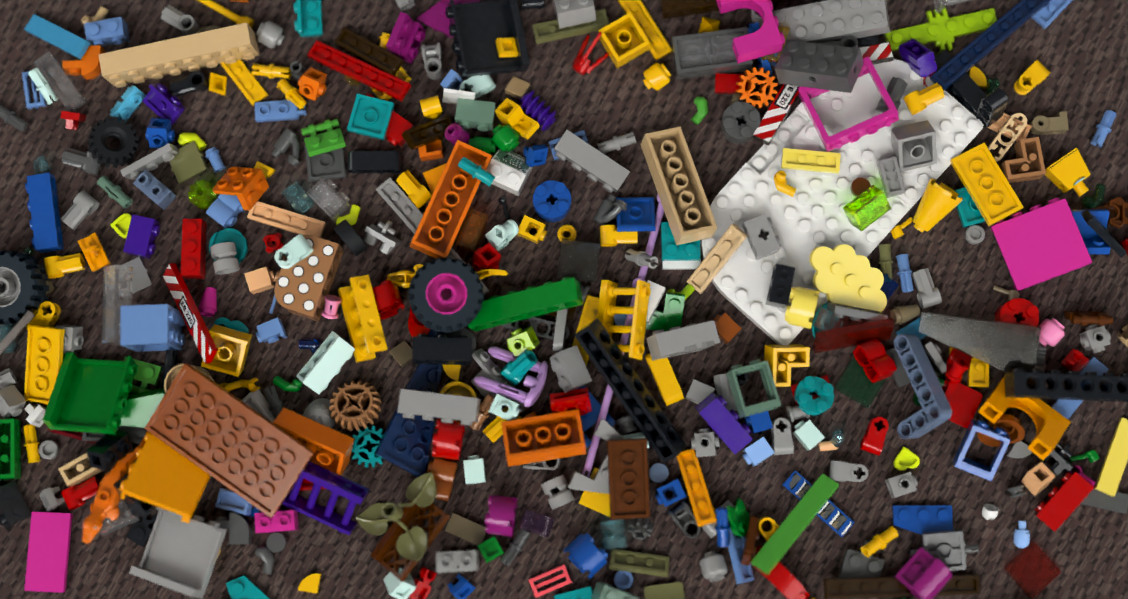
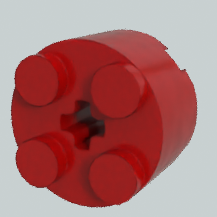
M391 280L383 281L379 286L372 287L380 320L398 314V309L401 308L403 310L405 308L396 284H392Z
M1011 299L997 309L994 317L995 325L1000 334L1006 338H1023L1031 334L1038 326L1039 310L1026 299ZM1015 315L1018 316L1019 322H1016Z
M437 418V432L434 433L432 442V457L451 460L460 459L465 425H461V421L453 420V423L441 422V418Z

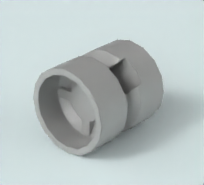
M234 242L219 243L210 247L212 258L216 260L213 263L215 274H230L240 270L239 261L235 258L237 250Z
M564 475L541 484L545 495H549L548 502L552 510L575 500L571 490L566 488L568 483ZM558 487L560 492L556 494L554 489Z

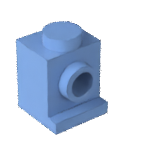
M278 317L256 326L258 332L255 333L259 343H274L279 340L280 336L284 339L288 338L283 323Z

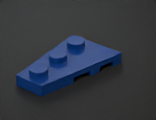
M952 505L892 506L893 526L921 535L922 532L953 530Z

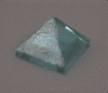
M40 156L33 161L35 175L47 173L52 168L44 156Z

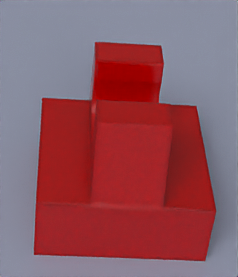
M61 111L60 118L66 119V129L78 130L79 121L85 122L86 114Z
M1072 349L1063 359L1061 365L1069 371H1079L1080 374L1088 365L1089 359L1077 349Z

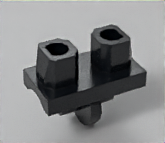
M1058 442L1056 447L1059 450L1054 448L1044 460L1038 457L1044 463L1051 456L1057 461L1050 468L1058 476L1066 470L1070 471L1073 468L1071 466L1072 463L1063 456L1065 454L1070 458L1073 455L1068 450L1071 446L1069 442H1066L1064 445Z

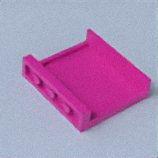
M1059 197L1048 201L1049 205L1041 207V204L1030 208L1028 213L1018 212L1011 215L1012 219L1007 221L1002 219L993 224L994 226H991L990 231L994 234L1016 291H1021L1092 263L1066 198L1062 200Z

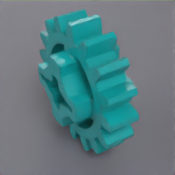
M367 426L365 431L361 429L358 431V436L353 434L352 437L355 441L352 453H355V455H353L352 459H359L357 463L359 465L365 462L366 468L369 467V464H372V467L375 468L377 462L382 465V458L374 454L380 441H375L372 434L378 435L382 439L383 429L380 428L376 431V426H373L370 430ZM364 436V441L361 445H358L360 439ZM369 442L377 445L372 448L371 452L368 449H364L366 446H369ZM359 453H366L369 460L364 459Z

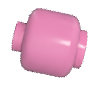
M1054 318L1051 320L1045 319L1035 330L1038 336L1036 340L1044 347L1047 344L1054 347L1065 336L1063 330L1065 327Z

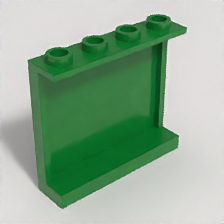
M66 352L42 421L50 430L116 434L117 428L121 424L123 410L127 405L128 394L132 390L134 375L137 374L138 365L131 356H128L126 361L80 359L73 352Z

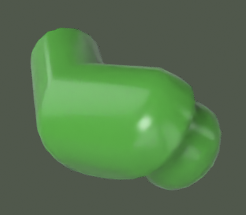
M701 96L696 97L694 100L698 111L691 118V121L696 125H699L708 114V102L706 98Z

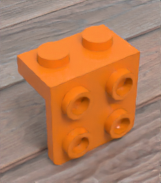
M231 167L212 190L215 194L237 195L243 210L250 211L269 188V185L261 169Z

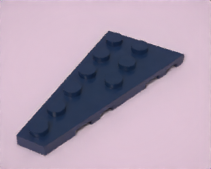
M418 364L406 390L437 393L442 365ZM397 406L374 454L419 477L426 474L434 420H422V416L414 415V419L404 418L402 413L397 412Z

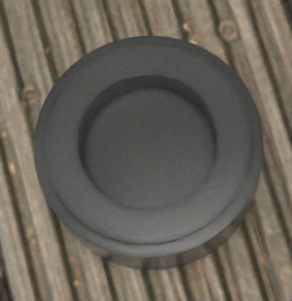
M272 533L267 538V548L272 552L283 551L287 545L286 537L281 533Z

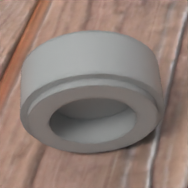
M972 225L965 231V239L970 244H979L985 238V231L979 225Z
M45 440L39 446V454L44 459H54L60 452L58 443L53 440Z

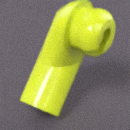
M352 205L349 214L338 217L336 224L338 225L343 220H346L351 226L357 222L361 207Z

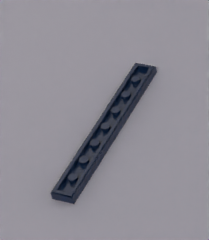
M1021 0L931 75L930 79L934 83L941 85L943 91H945L1050 3L1051 0Z

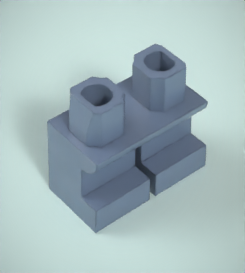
M146 169L133 182L137 188L163 210L177 197Z

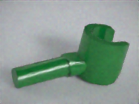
M1090 450L1082 455L1072 456L1069 459L1072 462L1087 458L1092 463L1100 458L1096 451Z

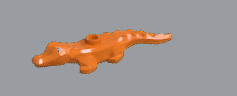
M146 431L141 443L133 451L119 459L99 483L100 487L94 501L90 505L91 514L83 520L82 542L89 544L101 530L106 517L110 518L111 521L118 519L120 513L118 504L121 496L113 484L126 475L131 463L138 459L136 457L137 451L140 446L144 447L146 443L144 439L148 431Z

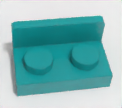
M296 0L297 2H294V13H297V20L294 21L295 31H298L301 37L323 36L322 0Z

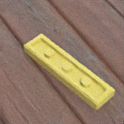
M1123 417L1118 421L1094 488L1112 497L1117 492L1128 461V420Z

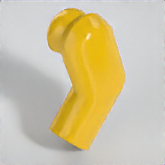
M777 171L774 175L776 189L793 197L797 188L787 184L784 171Z

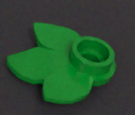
M737 498L735 508L727 505L726 509L732 533L735 536L743 537L746 536L750 515L746 511L743 500Z

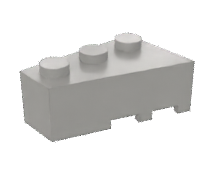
M714 320L700 324L692 323L683 328L677 326L670 328L666 332H664V329L652 332V336L646 338L652 361L702 351L720 343Z

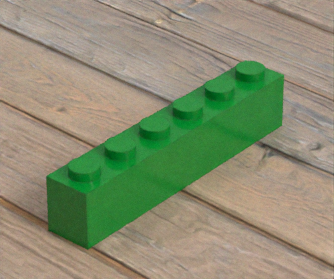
M565 277L558 282H545L543 286H529L523 291H510L504 296H491L488 300L482 302L481 310L468 327L476 332L583 305L580 283L573 277Z

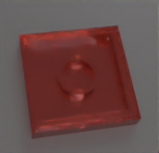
M1034 542L1004 568L1031 599L1036 597L1061 573Z

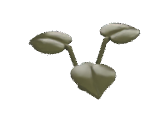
M431 472L426 473L411 482L406 490V497L412 502H399L397 505L391 502L373 504L363 513L356 516L358 523L365 531L376 536L387 532L389 521L398 523L406 531L397 540L396 548L398 553L409 560H420L427 549V535L418 526L409 530L400 519L403 517L402 507L414 506L415 503L419 507H427L433 503L437 495L434 475Z

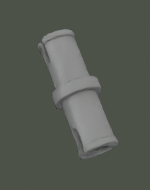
M632 131L619 137L613 136V139L597 143L599 151L604 154L616 149L619 151L622 147L634 144L636 139Z
M633 249L626 251L631 254H625L627 261H632L638 266H647L651 269L657 267V265L652 264L653 262L658 263L657 257L650 256L644 251L638 252Z

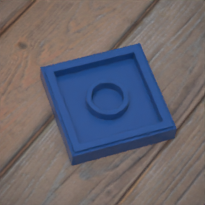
M654 197L616 198V201L619 199L627 204L626 211L622 210L617 215V232L656 230Z

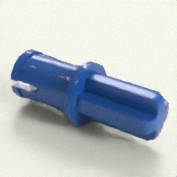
M718 507L716 509L717 525H715V530H717V546L728 547L730 546L729 529L731 527L728 524L726 507Z

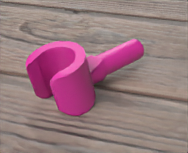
M1074 465L1073 468L1077 469V473L1094 486L1096 482L1082 473L1080 466Z

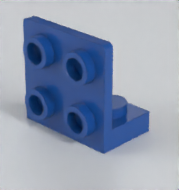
M1108 209L1088 210L1107 229L1110 213ZM1071 210L1089 255L1110 254L1111 247L1082 217L1081 213L1085 210Z

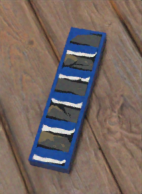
M796 470L782 484L799 501L813 486ZM830 500L825 503L816 515L840 537H843L855 523Z

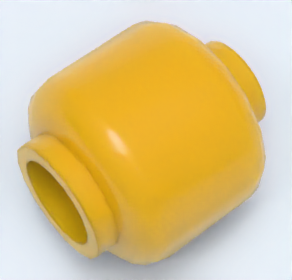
M654 63L643 73L645 77L643 82L648 89L653 88L658 91L670 82L671 73L663 63L661 65Z

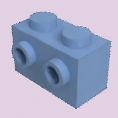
M122 17L84 23L86 41L91 46L101 45L104 47L130 41L128 25Z

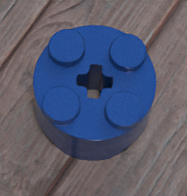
M554 180L543 182L536 187L533 194L534 210L540 218L547 222L562 220L571 209L570 191L562 182ZM551 198H554L555 201L553 205L549 202Z
M580 533L563 551L564 553L568 551L571 554L568 557L570 561L582 573L588 572L589 575L587 577L591 579L607 563L606 558L608 555L602 548L597 549L593 544L595 541L588 533L585 535Z

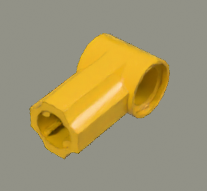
M935 83L921 91L916 90L903 97V100L911 115H915L945 96L941 85Z
M438 95L419 100L423 115L427 119L432 121L442 115Z
M409 170L400 174L396 179L398 185L407 193L408 198L418 209L431 199V193L423 184L421 185Z
M616 225L600 226V246L612 247L617 246V244H637V232H617Z
M81 253L63 257L50 256L44 258L46 274L49 279L63 277L66 273L85 270V262Z
M504 407L502 411L508 412L509 407ZM496 416L497 418L483 430V433L493 443L503 435L501 422L507 421L499 416Z

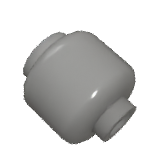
M271 21L262 22L255 34L258 36V42L269 48H274L276 44L280 46L285 37L282 35L283 28Z
M715 551L705 553L704 558L699 562L703 577L709 579L710 582L724 579V575L728 572L724 556L716 554Z

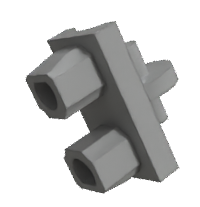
M388 221L386 224L379 222L377 226L371 224V226H367L365 229L367 234L364 242L374 246L378 239L381 240L383 244L379 250L386 255L399 246L401 240L394 237L396 230L391 228L393 225L391 221Z

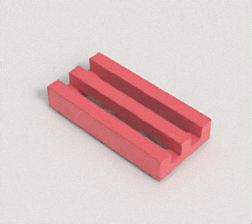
M565 564L528 579L536 598L572 583ZM563 570L564 572L537 585L534 584V581L557 571ZM566 577V581L537 592L538 588Z

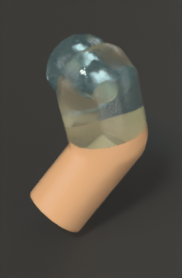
M839 429L834 430L830 441L819 442V451L838 449L845 439L843 431Z

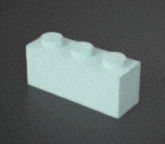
M332 331L296 377L317 394H320L328 387L331 379L340 372L343 364L352 357L355 348Z

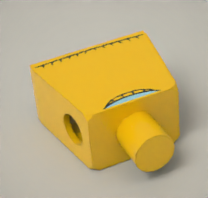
M1077 148L1045 169V176L1063 193L1073 188L1080 197L1089 191L1083 180L1090 176V172Z

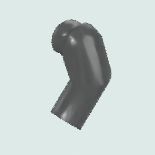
M258 546L255 550V555L259 556L264 562L262 573L272 574L275 557L266 546Z

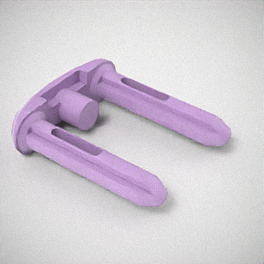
M497 346L489 347L488 353L492 357L505 362L514 361L518 357H515L513 352ZM537 361L530 369V371L538 375L536 378L529 375L526 376L523 386L531 388L528 393L483 376L475 377L474 383L482 389L521 402L527 408L536 402L543 391L548 364L546 361Z

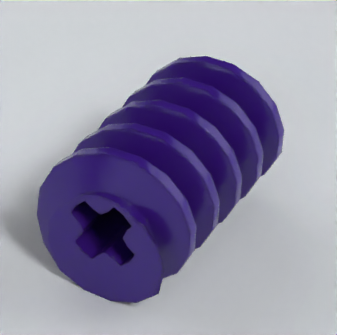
M532 90L525 94L517 104L520 105L523 112L526 111L525 115L531 116L533 120L537 121L542 126V131L545 132L556 121L555 114L557 111L555 110L550 113V105L544 108L546 101L543 100L539 103L540 96L533 97L535 91Z

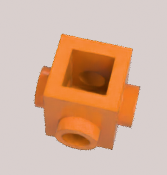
M310 67L298 81V86H300L298 94L314 101L320 95L323 96L327 88L325 85L327 74Z

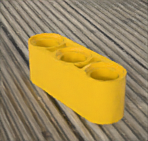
M645 354V359L665 405L669 406L683 400L684 395L668 358L652 361L651 354Z

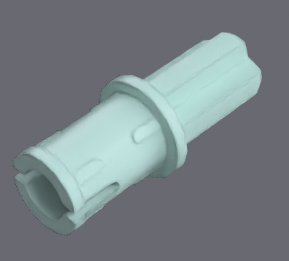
M34 68L28 72L37 86L36 90L41 92L48 105L53 103L49 95H51L54 102L59 99L50 87V82L46 81L39 68Z

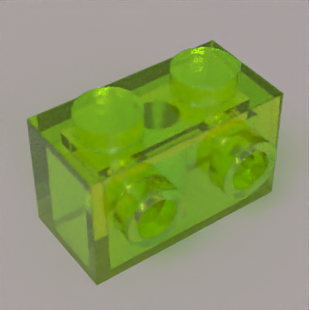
M872 185L844 206L843 209L850 224L862 232L888 212L891 207L885 193Z

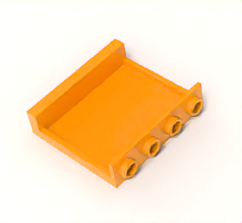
M148 431L144 439L146 442L144 447L140 446L137 451L136 457L138 459L135 463H131L128 470L129 476L127 480L123 479L119 490L122 491L121 499L129 495L182 515L181 521L189 524L211 475Z

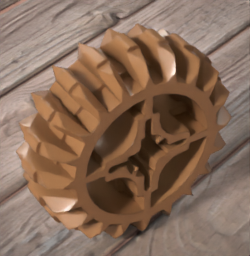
M352 380L351 385L344 382V388L338 387L339 392L333 393L334 399H330L331 406H329V410L332 412V419L342 429L348 428L351 432L354 427L357 431H360L361 426L367 429V424H373L372 419H378L377 413L381 412L380 405H382V401L379 399V392L376 391L374 386H370L368 382L363 384L361 380L357 384ZM370 400L369 406L365 411V406L368 404L367 402ZM347 401L346 405L343 407L344 409L342 410L344 402Z

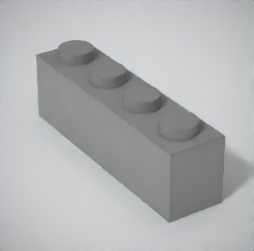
M568 130L565 131L554 148L557 158L562 161L568 160L572 163L571 167L579 172L583 170L587 173V177L594 182L598 180L604 184L602 187L610 193L613 191L617 193L630 173L629 170Z
M400 389L397 412L402 413L404 418L414 419V415L422 416V420L433 421L434 418H441V422L453 423V420H459L461 425L472 426L473 422L478 423L481 399Z

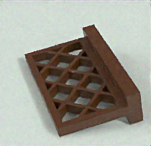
M415 503L414 506H408L403 509V517L400 520L409 530L418 523V527L422 528L425 532L429 531L427 537L428 549L450 516L434 503L427 507H419ZM429 508V513L423 515V514L426 512V510ZM442 515L438 523L434 524V517ZM429 519V526L423 527V520ZM394 522L370 556L382 564L400 581L404 582L418 561L406 558L399 560L400 554L397 551L396 543L399 536L406 533V531L398 523ZM394 556V562L389 563V561ZM405 564L404 570L399 574V565Z

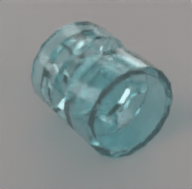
M625 519L600 522V530L604 534L602 538L603 550L628 547L627 536L623 534L626 530Z

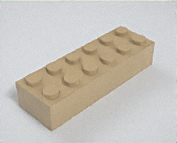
M681 127L645 134L641 147L676 246L713 237L717 230V225Z

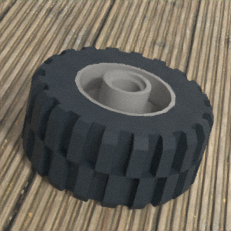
M0 251V324H17L29 309L34 307L38 310L40 308L39 305L48 300L46 291H49V285H46V281L49 279L47 274H43L45 269L42 265L38 264V260L34 257H29L28 254Z

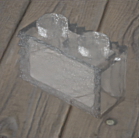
M322 177L306 193L336 222V219L351 207L348 203L350 199L343 192L339 194L335 190L337 186L330 179L326 181Z

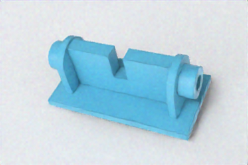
M136 86L128 87L121 97L123 102L118 101L110 110L111 113L109 115L111 117H118L117 120L120 122L122 119L127 121L146 95Z

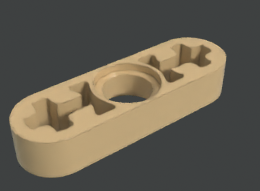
M1013 113L987 147L989 151L991 149L995 150L998 147V144H995L997 140L1000 144L1006 146L1005 149L999 148V156H993L995 161L1003 158L1027 125V118L1023 113ZM1015 117H1022L1021 121L1023 122V124H1017L1014 128L1015 130H1018L1016 133H1014L1013 130L1006 128L1008 125L1012 127L1015 124L1013 120ZM1007 131L1012 134V139L1009 142L1001 140L1003 132Z

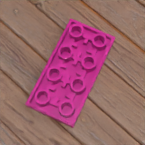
M31 513L24 591L66 592L73 513Z

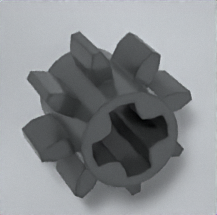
M631 518L628 531L632 532L634 538L643 540L647 536L651 537L654 524L649 523V518Z

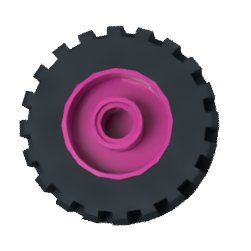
M439 257L426 262L419 268L411 280L408 296L410 308L416 319L428 329L430 328L437 332L448 333L458 331L469 325L478 315L484 300L483 284L480 282L477 272L475 273L472 269L473 267L465 264L460 259Z

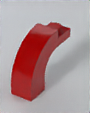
M759 545L757 547L756 555L762 549V546ZM780 562L776 564L768 575L753 566L786 599H807L810 596L803 585Z

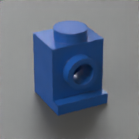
M678 479L656 489L657 494H655L658 504H663L664 507L686 497ZM670 490L673 493L671 498L666 497V491Z

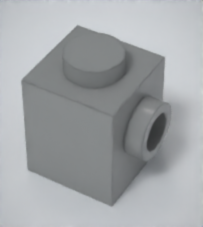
M14 384L0 388L1 416L3 418L18 416L26 403L24 396Z
M911 472L885 479L891 498L917 491L916 486H918L916 477L911 475Z

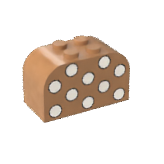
M303 235L314 251L291 268H281V270L277 271L274 293L278 303L289 312L319 322L326 301L324 297L329 295L344 250L338 243L313 235ZM285 255L282 256V259H283L285 262L288 261V259H287V257H286Z

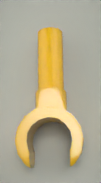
M912 217L891 230L894 239L904 235L902 229L912 222Z

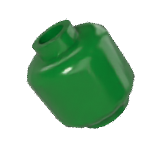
M499 124L492 131L494 133L492 141L502 152H511L520 143L519 133L509 124L503 126Z

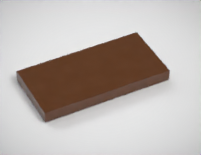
M647 438L607 440L610 519L650 518Z

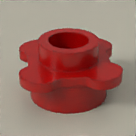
M280 233L264 236L263 241L265 242L267 253H272L284 246L281 242L282 235Z

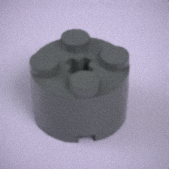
M738 101L731 104L725 110L720 124L724 137L734 144L751 141L755 137L753 135L755 130L760 126V113L757 109L746 102ZM739 121H742V122H743V124H741V126L738 125V122H739Z

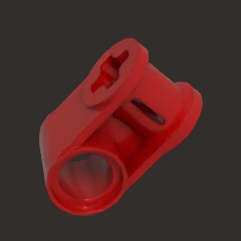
M953 348L946 362V377L953 382H961L963 373L970 367L972 356Z
M876 417L870 420L860 445L861 450L878 456L881 454L889 427L888 421L885 418ZM880 421V425L883 426V428L878 429L877 431V427L874 426V423H878Z

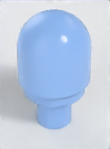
M1018 520V529H1015L1013 538L1014 544L1018 548H1026L1030 543L1029 530H1026V521Z

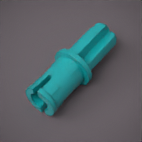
M463 157L458 163V167L471 174L473 179L475 177L487 186H490L496 177L481 168L482 165L478 166L466 157Z

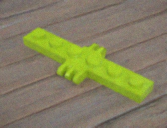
M943 7L941 8L942 15H940L938 9L933 10L935 17H933L931 10L926 11L929 23L894 30L890 33H885L884 36L886 43L889 42L891 51L899 50L901 44L911 39H916L921 44L934 42L935 46H939L940 51L942 49L945 50L946 44L947 50L951 51L953 50L952 43H954V37L985 31L997 21V17L993 8L948 18L947 10Z

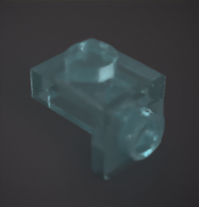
M297 181L282 192L298 214L302 215L314 205Z

